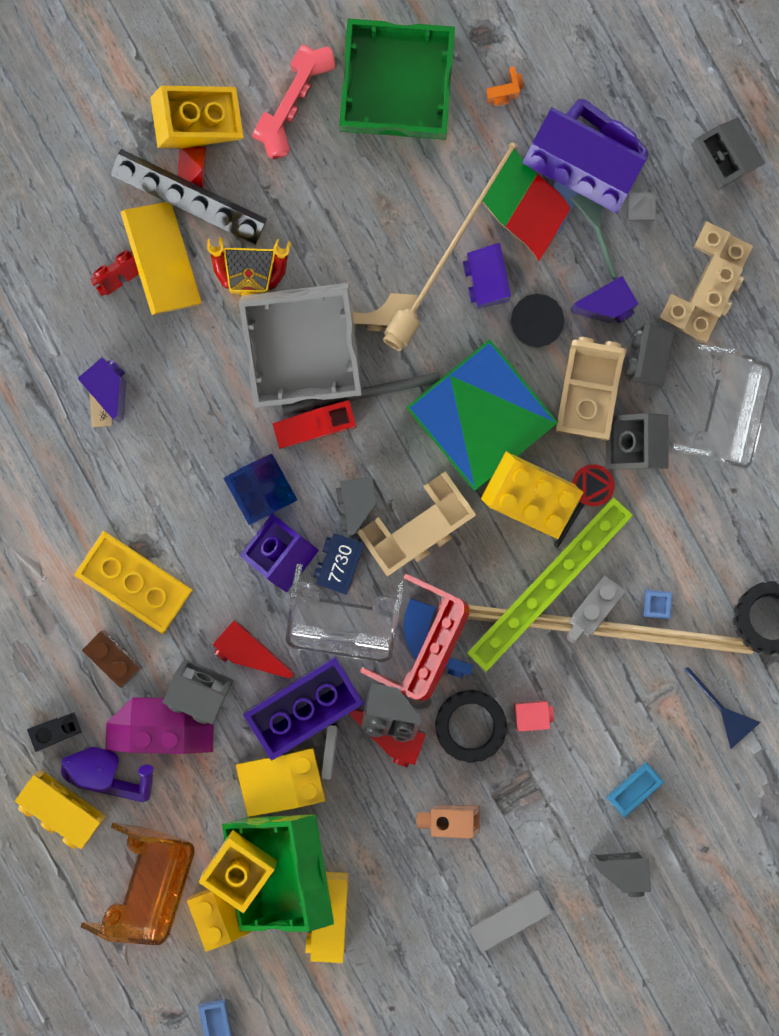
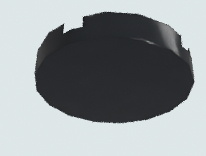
M533 294L526 296L517 303L512 311L511 326L513 333L520 342L527 346L540 348L548 346L557 340L563 330L565 319L563 310L556 300L548 295Z

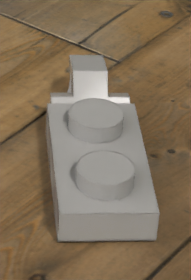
M604 575L572 615L569 623L573 627L568 632L566 639L575 644L583 633L588 637L593 634L626 591Z

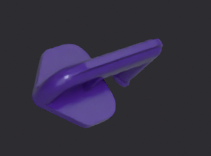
M585 99L577 100L566 113V115L576 120L579 116H582L598 128L600 133L648 158L646 147L637 138L634 131L622 122L611 119Z
M90 747L63 758L61 775L68 783L81 789L138 802H146L151 796L154 768L146 764L138 769V774L141 776L140 785L114 779L119 763L118 756L110 750Z

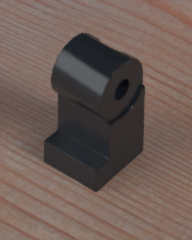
M75 712L27 729L35 752L82 732Z

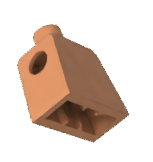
M436 805L431 809V812L417 813V828L431 829V836L474 838L480 833V805ZM442 817L448 819L449 825L443 823Z

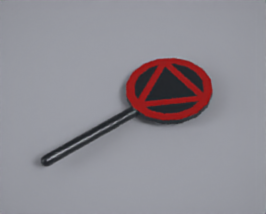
M597 464L586 465L580 468L574 475L572 483L581 489L583 494L579 500L580 503L567 522L559 539L555 542L556 547L560 546L584 505L590 507L600 506L612 497L614 479L605 467Z

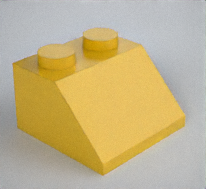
M209 889L189 896L187 903L205 952L229 944L252 932L239 931L236 908Z

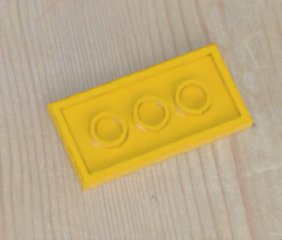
M163 202L124 209L121 212V216L151 314L156 315L201 304V298L173 206Z
M106 531L101 533L74 574V576L161 634L166 632L193 591L192 588Z

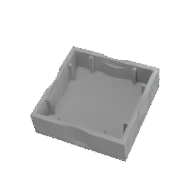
M349 283L241 296L239 308L244 341L249 352V376L254 408L292 404L305 399L326 400L362 395L363 386Z

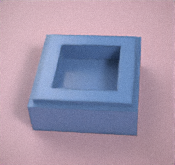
M645 590L643 617L671 619L673 592Z

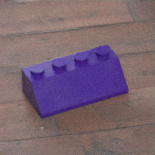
M551 107L522 163L617 214L647 157Z
M335 655L244 711L243 716L272 761L364 703Z

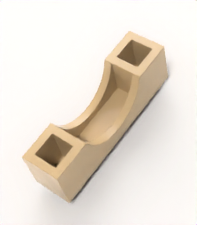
M390 293L387 301L373 312L358 313L353 311L355 331L356 326L367 327L368 332H383V328H387L397 310H411L417 300V295Z

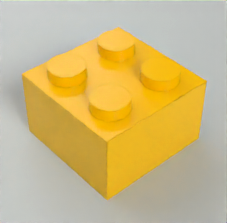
M232 830L203 871L198 883L244 913L275 870L277 860Z

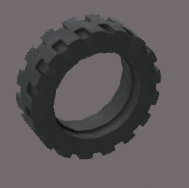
M776 581L761 582L751 587L739 598L738 604L734 608L735 617L733 618V623L737 627L736 633L738 637H742L745 646H750L754 652H763L765 655L779 654V639L770 640L763 638L754 630L750 622V609L756 600L762 597L779 599V584Z
M476 690L460 691L447 698L439 708L435 720L436 735L444 751L456 760L467 763L481 762L490 756L492 757L503 745L507 734V720L502 707L488 694ZM466 704H477L484 707L491 714L493 720V732L490 739L484 745L477 748H464L458 745L451 738L449 732V720L452 713L458 707Z

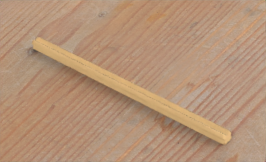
M468 605L470 610L468 619L496 623L507 609ZM541 614L529 627L569 632L573 625L569 623L571 617ZM604 621L592 634L753 654L754 652L752 647H747L743 644L744 640L742 638Z

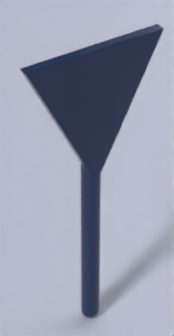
M689 667L685 668V672L721 711L730 749L761 723L724 708Z

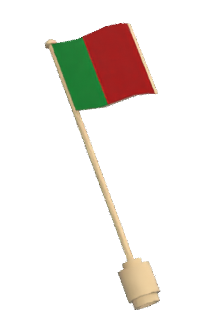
M515 143L508 144V151L411 310H397L384 331L383 341L391 348L401 351L403 347H407L420 326V322L417 320L418 315L415 314L417 308L481 203L487 207L504 228L525 244L538 263L540 262L571 208L556 189L530 167L522 163L524 159L517 152L518 147Z

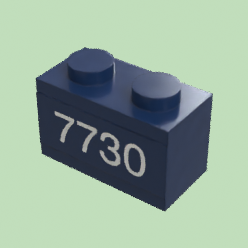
M335 533L332 538L327 537L322 552L327 553L323 563L318 562L313 575L314 578H317L316 584L347 595L365 544Z

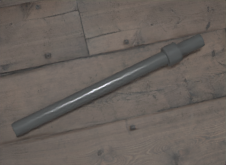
M439 372L364 387L360 396L326 400L305 399L292 404L282 405L283 415L302 411L306 413L316 408L347 400L354 401L435 384L440 380Z

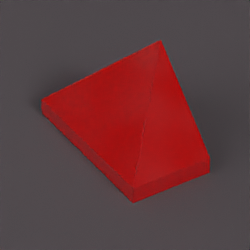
M206 147L179 149L178 176L204 188Z

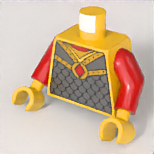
M219 237L220 245L213 247L210 244L209 238L207 240V249L211 254L213 271L222 287L229 289L231 294L243 296L268 293L278 286L286 274L287 255L291 248V242L288 241L286 249L279 247V239H277L273 249L224 248L223 253V239Z

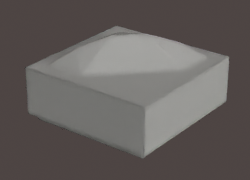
M628 193V221H655V193Z

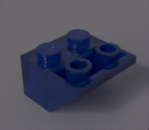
M272 453L223 478L249 526L298 501Z

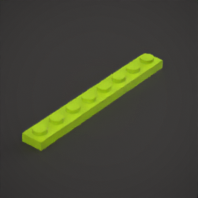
M613 497L467 652V655L487 672L633 515Z

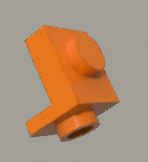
M515 66L509 67V84L486 88L487 104L494 103V106H503L509 104L510 99L519 98L520 89H524L521 73L516 74Z

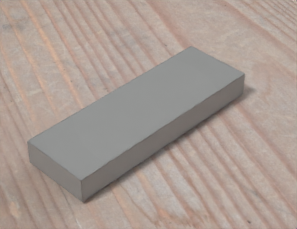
M536 889L469 927L468 930L481 953L550 915L552 912L539 889Z

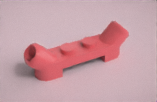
M302 44L290 64L291 70L297 73L278 110L274 117L266 112L261 116L252 138L264 143L267 156L271 159L287 156L290 151L284 127L287 121L292 122L299 110L296 105L300 98L305 99L312 86L309 84L312 76L333 71L336 68L335 57L330 47L327 46L313 50Z

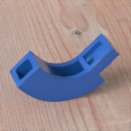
M410 598L404 616V634L411 654L417 659L428 636L430 623L436 607ZM450 657L445 668L449 669L448 674L463 678L464 674L470 676L473 664Z

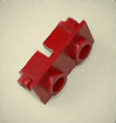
M129 250L121 252L115 257L116 261L108 267L103 265L93 272L94 276L90 280L93 286H96L98 283L100 284L96 289L101 296L105 294L110 295L123 286L118 278L121 274L127 282L139 275L132 250L130 252Z

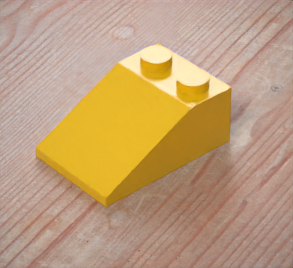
M161 85L150 97L157 148L182 149L242 140L244 138L236 87Z
M314 746L285 752L272 761L268 756L236 764L248 817L326 801Z

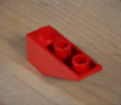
M349 400L272 423L279 449L357 428Z

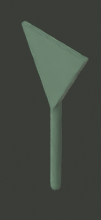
M581 194L570 197L574 204L595 226L611 278L616 279L617 276L600 227L602 206Z

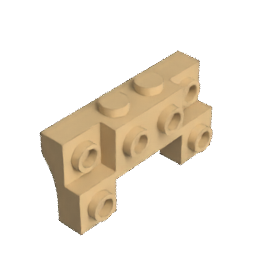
M707 221L704 223L693 248L711 256L690 302L671 294L668 297L662 314L658 318L659 321L703 344L707 343L718 318L721 315L726 316L732 305V301L729 298L732 291L737 292L743 282L744 277L740 275L753 248L752 245L731 236L730 232Z
M446 471L423 486L435 505L393 534H390L379 517L357 532L387 577L412 559H415L416 562L422 560L430 554L428 548L435 543L439 547L452 539L451 532L476 516Z

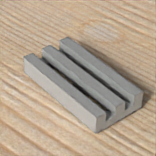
M338 724L327 726L321 779L331 780L333 778Z

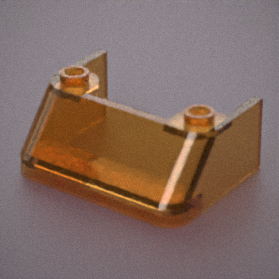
M112 822L111 828L128 835V849L138 854L124 903L111 905L105 911L102 923L82 922L81 928L108 942L161 945L170 935L194 857V846L184 839L149 828Z

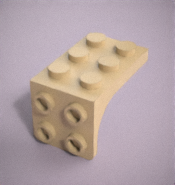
M578 337V340H572L555 432L609 441L620 374L627 350L621 348L620 343L606 341L605 345L594 343V339L588 337Z

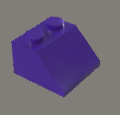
M496 243L467 253V260L463 261L465 277H471L472 287H468L471 303L476 302L477 309L508 303L511 293L501 244Z
M621 276L575 302L571 310L577 315L606 323L616 320L619 324L635 314L633 309L638 305V302L625 279Z
M101 357L80 375L78 380L108 415L120 423L124 420L127 382L122 376L125 372L113 359L108 361Z
M271 514L239 556L266 579L287 593L318 553L319 549L274 514Z

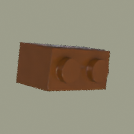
M105 630L100 631L82 649L119 688L124 687L143 668Z

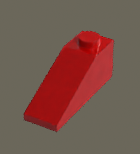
M234 620L212 644L216 648L214 653L224 662L230 660L235 664L290 679L295 674L237 620Z
M357 708L350 712L349 715L361 726L363 710ZM418 730L414 740H409L408 742L396 741L392 736L387 735L370 737L390 757L394 758L393 763L408 767L409 763L416 764L426 733Z

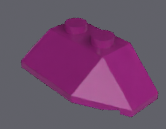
M132 697L106 723V750L161 754L213 752L214 725L197 722L193 719V716L187 713H177L170 710L168 705L162 703L164 698Z

